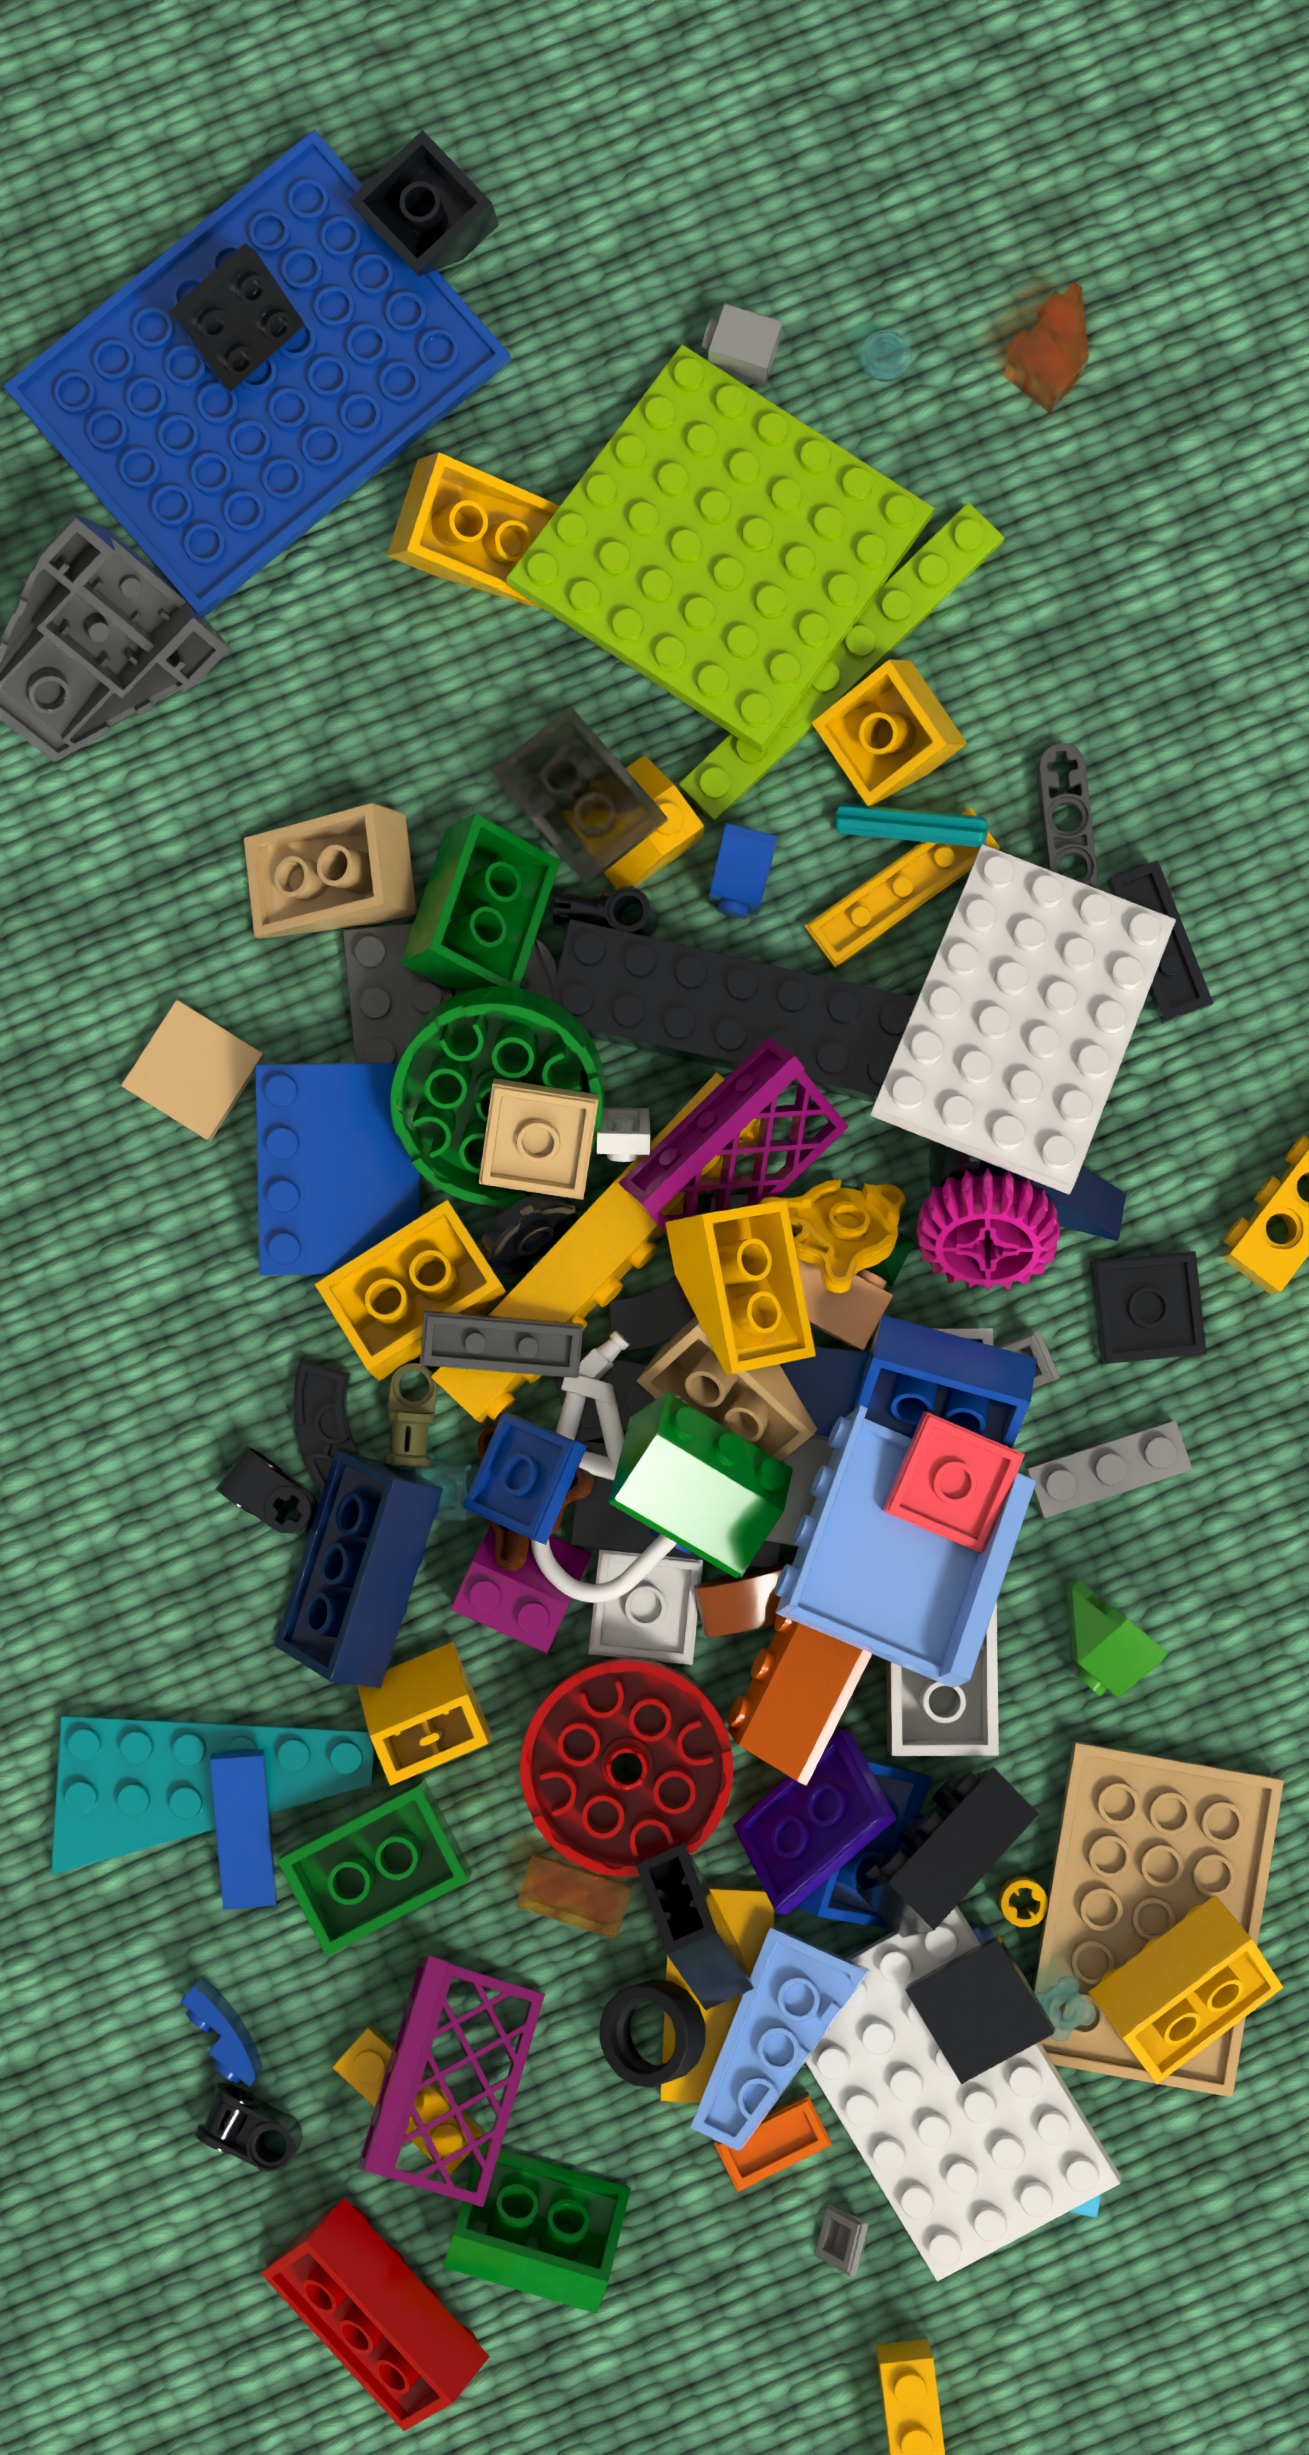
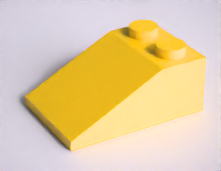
M438 452L417 460L386 556L433 576L542 609L507 585V576L560 505Z
M787 1200L706 1213L665 1222L675 1276L726 1375L816 1356Z

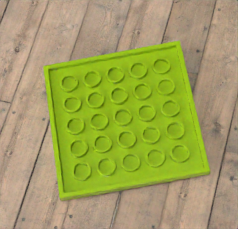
M682 344L507 576V585L762 753L931 520L935 508Z

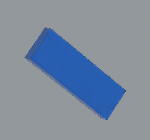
M264 1749L211 1753L210 1768L223 1910L276 1906L277 1892Z

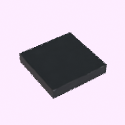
M1196 1251L1090 1262L1101 1365L1207 1354Z
M999 1934L913 1981L905 1989L961 2084L1048 2038L1055 2032L1054 2025Z

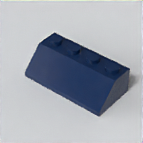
M336 1449L274 1646L330 1682L381 1688L387 1667L391 1662L393 1647L402 1619L407 1611L408 1600L416 1574L423 1560V1552L433 1520L438 1513L439 1501L444 1488L413 1472L346 1450Z

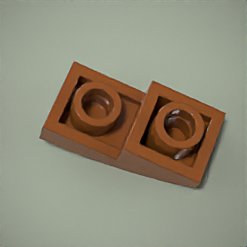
M794 1559L752 1574L744 1572L742 1578H735L728 1574L694 1586L704 1635L708 1638L723 1636L775 1624L777 1616L775 1612L781 1598L774 1594L775 1586L786 1564L792 1566Z

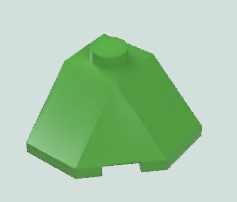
M1071 1578L1065 1585L1071 1660L1082 1668L1076 1677L1099 1697L1107 1690L1119 1698L1162 1662L1168 1652L1117 1609L1112 1608L1104 1601L1100 1602L1095 1597L1096 1594L1081 1581Z

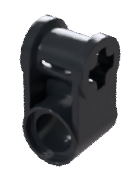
M247 1445L216 1487V1490L244 1511L255 1515L280 1533L301 1534L309 1531L318 1508L317 1499L310 1491L287 1476L270 1459ZM299 1499L300 1502L296 1509L302 1514L300 1520L288 1519L285 1521L287 1511L282 1507L284 1501L295 1502Z
M222 2082L217 2083L214 2090L217 2098L205 2124H199L195 2131L197 2139L207 2146L220 2152L231 2154L267 2172L278 2171L286 2166L301 2147L303 2139L300 2124L290 2114L258 2100L254 2095L242 2088ZM229 2111H231V2114H230V2116H229V2118H228V2121H227L226 2125L224 2126V2122H225V2120H226V2118H227V2116H228V2114H229ZM275 2130L281 2133L286 2140V2151L275 2153L267 2149L263 2141L264 2131Z

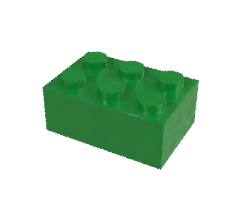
M425 1778L284 1852L277 1860L325 1956L336 1952L468 1882L472 1875V1870Z

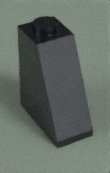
M680 1844L636 1864L666 1953L703 2008L708 2010L754 1989L738 1944L686 1844Z

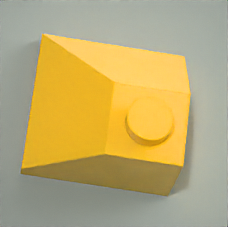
M645 755L561 813L615 890L623 887L635 888L704 839L703 823L676 786Z

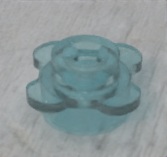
M1069 1976L1061 1977L1056 1985L1049 1987L1044 1993L1039 1992L1036 1994L1037 1999L1055 2027L1054 2034L1050 2036L1055 2041L1067 2040L1070 2031L1081 2024L1090 2025L1096 2015L1093 2005L1085 2002L1078 1992L1079 1983L1077 1980ZM1061 2004L1068 2005L1067 2013L1062 2014L1059 2012Z

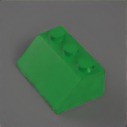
M477 813L447 828L400 964L443 987L467 991L492 986L519 988L561 860Z
M666 1392L630 1417L608 1503L731 1576L738 1578L743 1575L783 1514L793 1468Z
M482 2143L478 2148L484 2158L487 2144ZM500 2149L484 2206L481 2207L462 2201L443 2267L597 2314L609 2282L631 2188ZM475 2159L466 2190L474 2192L480 2172Z

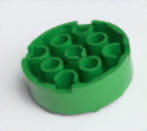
M492 986L469 990L449 998L431 1010L416 1026L405 1045L395 1071L391 1089V1115L396 1135H399L403 1146L412 1158L411 1163L428 1181L446 1193L468 1202L489 1206H509L535 1194V1192L479 1184L490 1100L486 1097V1094L492 1091L494 1078L599 1094L591 1152L597 1141V1131H600L605 1099V1078L602 1062L594 1042L585 1028L570 1012L556 1002L535 992L514 987Z

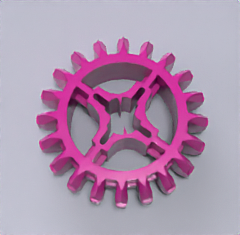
M987 1168L984 1175L974 1176L966 1170L962 1180L959 1181L955 1178L947 1177L943 1187H932L931 1195L927 1200H923L919 1211L917 1238L919 1239L923 1260L930 1262L933 1273H945L948 1283L962 1280L965 1282L967 1290L975 1284L985 1285L988 1292L992 1285L1001 1284L1010 1290L1013 1281L1017 1280L1028 1284L1032 1274H1044L1045 1265L1048 1262L1054 1261V1254L1057 1251V1240L1060 1239V1223L1057 1222V1210L1054 1207V1201L1048 1200L1044 1188H1033L1030 1179L1022 1178L1015 1181L1010 1171H1007L1002 1176H994Z

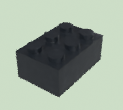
M994 1767L976 1774L970 1770L959 1780L953 1776L946 1781L932 1797L937 1805L925 1817L921 1814L916 1815L899 1832L898 1837L903 1842L890 1855L886 1851L882 1852L864 1870L863 1875L868 1880L860 1887L857 1893L902 1938L934 1931L1039 1815Z

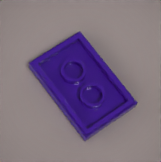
M839 1729L830 1738L807 1786L787 1776L733 1824V1827L775 1913L787 1915L897 1818L851 1732Z

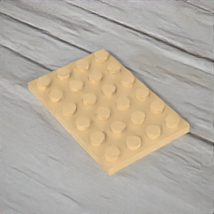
M1073 1741L1047 1894L1048 1909L1043 1918L1032 1984L1034 1994L1055 2027L1053 2035L1040 2041L1054 2065L1155 2083L1088 1992L1099 1984L1105 1974L1123 1966L1140 1953L1147 1942L1165 1934L1182 1921L1190 1909L1199 1904H1204L1214 1895L1221 1900L1257 1946L1284 1780L1271 1776ZM1246 2017L1158 2084L1233 2097Z

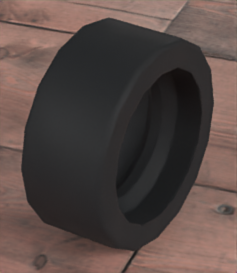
M652 1979L620 1990L607 2003L600 2020V2044L606 2061L620 2078L634 2086L653 2088L686 2076L698 2064L705 2047L706 2025L700 2007L686 1989L672 1981ZM645 2001L655 2002L662 2006L670 2016L676 2032L675 2049L672 2057L668 2062L661 2065H653L644 2060L635 2049L630 2035V2019L633 2011L638 2004Z

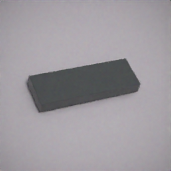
M424 1310L419 1363L425 1366L578 1378L583 1324Z

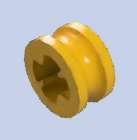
M1016 1876L1007 1880L1001 1887L998 1895V1905L1002 1914L1011 1924L1018 1927H1031L1038 1924L1045 1917L1048 1909V1898L1044 1889L1034 1879L1026 1876ZM1020 1888H1029V1895L1034 1900H1037L1033 1911L1029 1907L1026 1908L1027 1915H1017V1908L1009 1903L1013 1892L1017 1896L1020 1895L1018 1892Z

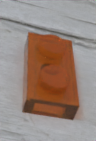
M533 1853L516 1907L616 1939L633 1885Z

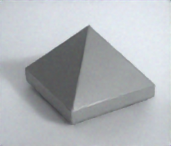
M1039 1330L999 1346V1348L1037 1358L1033 1389L1060 1378L1052 1353Z
M827 2204L815 2257L849 2276H856L867 2241L869 2223L834 2204Z

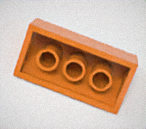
M777 1614L774 1624L776 1633L768 1649L763 1648L756 1656L751 1669V1677L753 1679L745 1695H740L734 1701L728 1715V1724L730 1726L727 1731L739 1746L797 1782L807 1786L872 1654Z

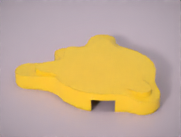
M842 1179L821 1183L799 1197H766L762 1199L759 1204L787 1200L792 1232L797 1234L794 1237L797 1259L819 1267L823 1285L827 1290L840 1294L847 1292L851 1288L853 1277L857 1272L879 1264L892 1253L898 1237L899 1219L906 1203L904 1193L895 1185H871L864 1183L863 1189L860 1191L852 1188H841Z

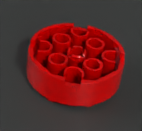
M616 1657L593 1662L581 1667L560 1681L548 1693L534 1714L524 1738L520 1759V1779L532 1820L544 1838L559 1853L575 1864L593 1872L618 1877L640 1876L636 1864L683 1843L686 1844L690 1853L693 1854L707 1841L719 1824L729 1801L733 1781V1757L727 1728L722 1716L708 1694L695 1681L674 1667L662 1662L635 1657ZM621 1753H634L642 1763V1771L632 1780L620 1779L612 1770L611 1764L613 1759Z

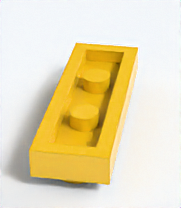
M369 2024L334 2063L332 2068L375 2107L394 2045ZM424 2073L421 2081L428 2078ZM434 2083L418 2091L414 2105L424 2124L450 2109L440 2088ZM460 2111L474 2139L486 2133L466 2112ZM411 2116L405 2134L417 2128ZM454 2116L427 2130L440 2158L467 2144ZM421 2135L410 2140L432 2160ZM471 2150L444 2165L449 2176L468 2156Z

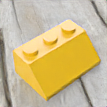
M448 1200L315 1283L316 1288L367 1371L378 1381L383 1380L397 1371L398 1368L420 1356L424 1310L484 1315L497 1307L508 1295V1292Z
M1214 1895L1204 1904H1199L1190 1909L1184 1919L1165 1934L1147 1942L1142 1951L1123 1966L1105 1974L1099 1984L1088 1993L1155 2083L1158 2084L1279 1992L1283 1986L1253 1939L1221 1900Z

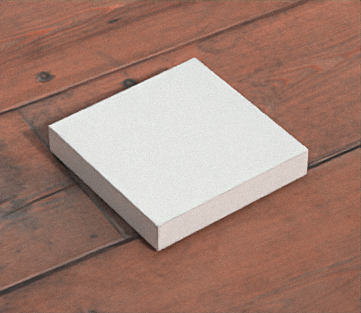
M599 1549L596 1584L611 1581L621 1575L642 1553ZM664 1556L630 1591L616 1599L594 1603L589 1654L635 1657L652 1661L693 1665L698 1604L694 1586L701 1584L703 1560Z

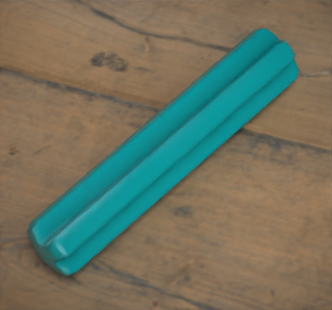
M842 803L838 806L835 817L836 829L840 834L981 847L982 844L984 845L988 834L987 819L983 816Z

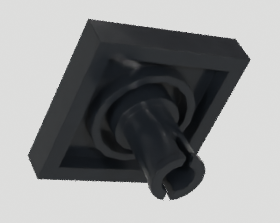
M246 243L168 312L220 385L229 392L233 391L305 325L257 252Z

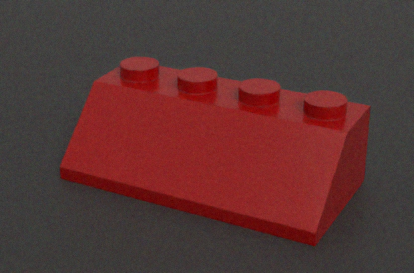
M345 2197L316 2218L260 2273L403 2431L454 2403L490 2357L478 2344L474 2333L466 2326L461 2325L442 2305L439 2295L419 2280L406 2265L402 2254L394 2247L389 2246L370 2226L367 2216L359 2208L352 2206Z

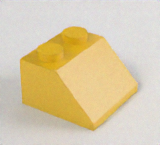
M889 659L811 722L867 806H872L927 776L967 745L959 730L910 660Z

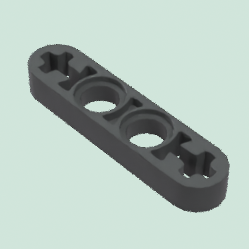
M1058 743L1044 751L1037 765V783L1046 867L1048 870L1059 874L1057 869L1059 860L1066 856H1076L1083 861L1086 868L1085 877L1079 882L1099 889L1086 763L1083 754L1078 748L1070 744ZM1057 756L1063 757L1065 765H1073L1074 770L1070 771L1066 777V791L1070 792L1077 789L1078 795L1065 793L1050 798L1049 792L1057 793L1060 788L1057 772H1049L1047 768L1054 764ZM1066 805L1077 810L1081 820L1080 826L1075 831L1063 832L1057 829L1052 820L1053 811L1057 807Z

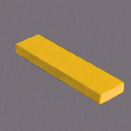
M971 807L962 813L963 815L977 816ZM988 831L984 845L1000 851V846ZM921 842L805 925L804 930L835 970L969 874L981 847Z

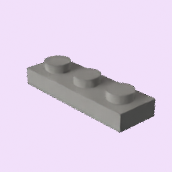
M1176 1420L1026 1468L1028 1477L1036 1480L1033 1493L1041 1517L1044 1519L1193 1470Z

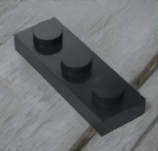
M1156 860L1110 877L1107 883L1112 895L1176 919L1149 989L1161 1024L1210 1007L1213 1004L1212 998L1159 861Z

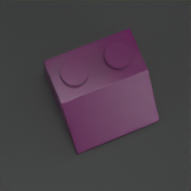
M490 1525L469 1567L451 1610L548 1653L572 1598L558 1590L541 1572L535 1561L530 1539L525 1563L519 1570L512 1572L500 1568L495 1560V1532ZM550 1535L549 1544L554 1558L571 1577L580 1581L592 1554Z

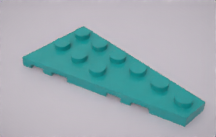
M65 1714L61 1716L51 1875L216 1829L210 1768L211 1753L264 1749L270 1814L371 1786L374 1783L375 1748L369 1731Z

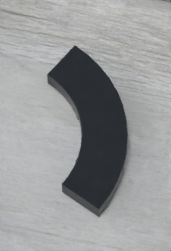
M717 1194L711 1195L710 1212L715 1211ZM730 1194L728 1210L741 1208L748 1201L749 1194ZM676 1276L650 1292L610 1302L611 1334L615 1330L618 1331L630 1344L625 1350L622 1349L620 1352L648 1348L668 1341L696 1316Z
M300 1359L293 1398L294 1423L304 1457L303 1460L312 1480L322 1494L335 1450L342 1449L360 1455L352 1437L347 1410L348 1388L352 1374Z

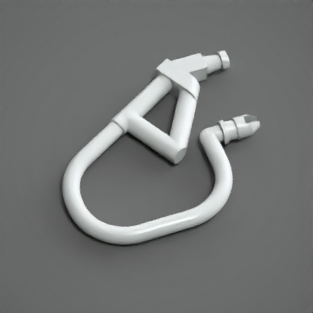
M616 1330L610 1335L608 1341L599 1348H594L580 1362L578 1378L564 1377L561 1389L567 1392L555 1431L560 1435L575 1440L586 1398L595 1399L608 1457L585 1451L579 1467L589 1471L592 1475L613 1481L625 1436L613 1385L599 1381V1379L614 1365L612 1362L622 1349L625 1350L630 1345ZM680 1395L675 1396L680 1400L682 1399ZM660 1534L621 1575L605 1583L589 1584L571 1577L558 1564L551 1552L549 1539L546 1545L530 1539L535 1561L545 1577L565 1595L579 1601L592 1603L610 1601L630 1591L677 1544Z

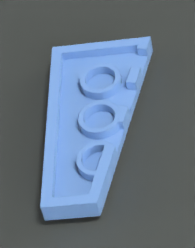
M770 1927L750 1976L754 1989L745 1992L742 1996L690 2128L737 2151L741 2150L868 1975L870 1969L780 1928Z

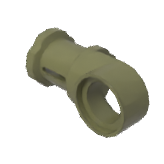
M420 1363L406 1364L398 1368L392 1376L388 1407V1419L393 1421L390 1453L385 1454L384 1463L404 1466H431V1458L426 1455L429 1424L434 1422L439 1385L431 1378L435 1372L429 1366L420 1365ZM410 1371L423 1373L429 1381L430 1388L428 1394L420 1401L408 1400L401 1392V1380ZM411 1427L410 1448L408 1449L409 1429Z

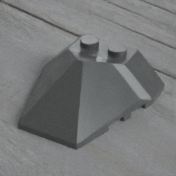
M74 514L39 552L0 639V720L53 762H57L110 733V727L135 713L141 716L153 709L152 704L177 690L183 693L194 687L230 650V647L210 623L191 607L169 581L113 533L98 524Z

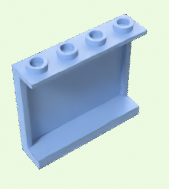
M860 1405L845 1418L840 1416L832 1428L828 1439V1446L834 1448L828 1467L822 1465L812 1483L810 1495L817 1498L810 1516L807 1514L803 1515L794 1533L792 1544L799 1548L792 1566L786 1564L777 1580L774 1594L781 1598L775 1613L954 1688L971 1679L1036 1480L1020 1473L1016 1474L983 1554L882 1510L912 1438L865 1419L868 1408Z

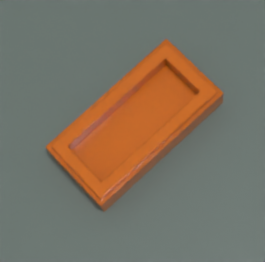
M806 2093L770 2111L741 2150L737 2151L714 2140V2145L737 2192L831 2146L832 2141L809 2093Z

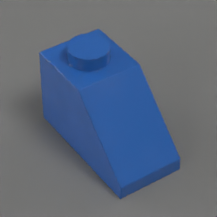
M726 823L709 893V903L718 905L717 912L739 919H746L748 913L759 914L774 857L777 836Z

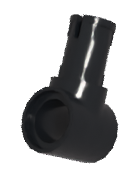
M623 887L614 892H602L601 896L570 894L562 891H557L554 903L559 904L560 908L553 907L554 924H569L570 919L651 937L659 923L658 911L655 905L643 892L633 887ZM637 903L643 905V915L638 923L631 926L621 924V914L627 906Z

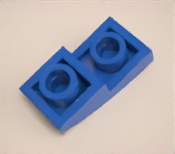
M201 1976L181 2000V2003L188 2008L186 2015L203 2031L210 2033L214 2029L221 2035L208 2052L216 2059L213 2063L215 2068L230 2081L238 2083L242 2080L250 2086L263 2068L255 2043L230 2003L213 1985Z

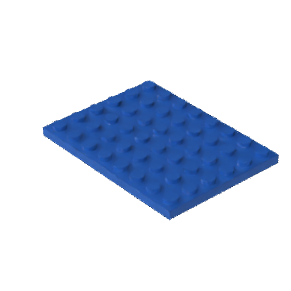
M315 130L311 131L3 385L8 395L164 577L177 589L191 607L203 617L511 362L510 353L437 270L418 277L352 208L348 200L363 185ZM246 243L257 252L305 325L233 391L229 392L220 385L168 312Z

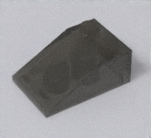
M569 706L490 770L502 793L586 886L668 821L663 811L572 706Z

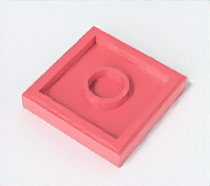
M923 1411L882 1510L983 1554L1025 1454Z

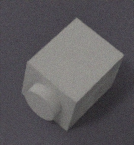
M724 303L719 320L710 318L702 342V349L708 350V361L730 376L765 387L781 342L783 322Z

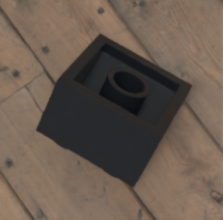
M423 130L348 200L352 208L418 277L463 260L499 226L492 202Z

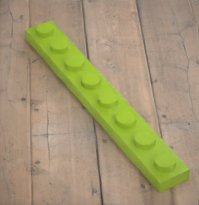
M968 502L881 587L762 753L733 734H730L679 783V789L715 824L814 728L811 723L856 687L1003 544L1005 537Z

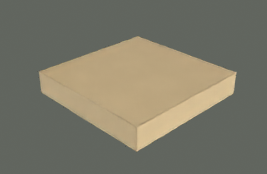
M176 999L121 1086L211 1142L254 1075L255 1065H260L265 1055Z
M494 1078L479 1184L583 1200L599 1094Z

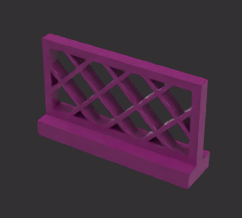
M768 1037L651 1150L650 1155H646L618 1183L667 1235L665 1222L728 1210L731 1188L750 1187L748 1201L742 1207L758 1205L766 1197H778L848 1128V1125L804 1072L805 1067L797 1057L771 1037ZM795 1080L798 1084L795 1105L776 1106L777 1096ZM809 1098L814 1104H808ZM806 1115H823L827 1119L828 1123L814 1137L803 1138ZM793 1116L789 1139L771 1140L774 1117ZM761 1118L758 1140L738 1142L740 1132L753 1119ZM787 1151L785 1165L777 1173L765 1174L769 1152ZM755 1153L752 1175L733 1176L736 1154ZM716 1155H723L720 1177L701 1179L702 1169ZM718 1189L715 1211L696 1213L699 1191ZM678 1192H685L682 1214L664 1215L660 1211Z
M432 1956L421 1957L356 2169L483 2207L545 1994L449 1964L448 1961ZM452 1978L471 1983L481 2002L480 2005L457 2018L446 1999ZM483 1987L500 1994L488 1999ZM508 1996L528 2001L529 2004L523 2024L505 2033L492 2005ZM443 2010L448 2023L437 2028ZM485 2010L498 2038L473 2052L459 2024ZM452 2028L465 2057L439 2070L430 2052L435 2037ZM520 2034L514 2051L509 2039ZM502 2044L511 2062L507 2077L490 2086L476 2058ZM427 2063L433 2075L421 2081ZM469 2063L483 2091L457 2105L443 2077ZM436 2081L450 2109L424 2124L414 2103L418 2091ZM504 2087L500 2103H498L494 2092ZM486 2097L496 2117L492 2130L474 2139L460 2111ZM411 2116L417 2128L405 2134ZM454 2116L467 2144L440 2158L427 2130ZM421 2135L434 2163L415 2174L395 2168L401 2146ZM488 2141L483 2158L478 2146ZM470 2150L480 2168L474 2192L455 2187L444 2166ZM438 2170L444 2183L426 2178L425 2176Z

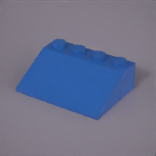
M398 1063L255 1065L260 1275L331 1274L421 1217V1175L411 1163L412 1158L403 1146L399 1135H396L391 1115V1089Z

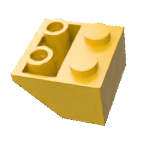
M454 1641L387 1669L381 1688L357 1685L369 1735L390 1786L482 1747L494 1738Z

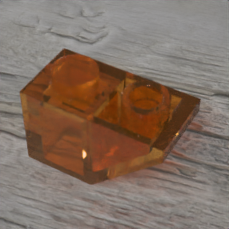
M1075 281L1063 295L1057 291L1052 293L1037 314V317L1041 319L1040 322L1030 333L1022 329L1005 351V355L1009 359L1003 376L1049 414L1082 377L1089 359L1082 287Z

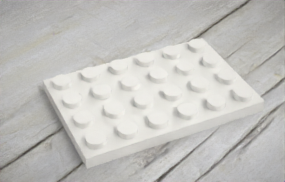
M982 844L870 1116L1070 1195L1176 919Z
M958 1906L951 1911L934 1931L904 1938L893 1931L846 1958L870 1969V1972L805 2061L937 2282L1121 2183L1120 2173L1040 2042L961 2084L906 1993L905 1989L908 1984L980 1945Z

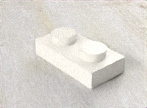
M603 1107L600 1131H597V1154H607L609 1160L618 1162L635 1161L639 1159V1155H650L649 1108Z

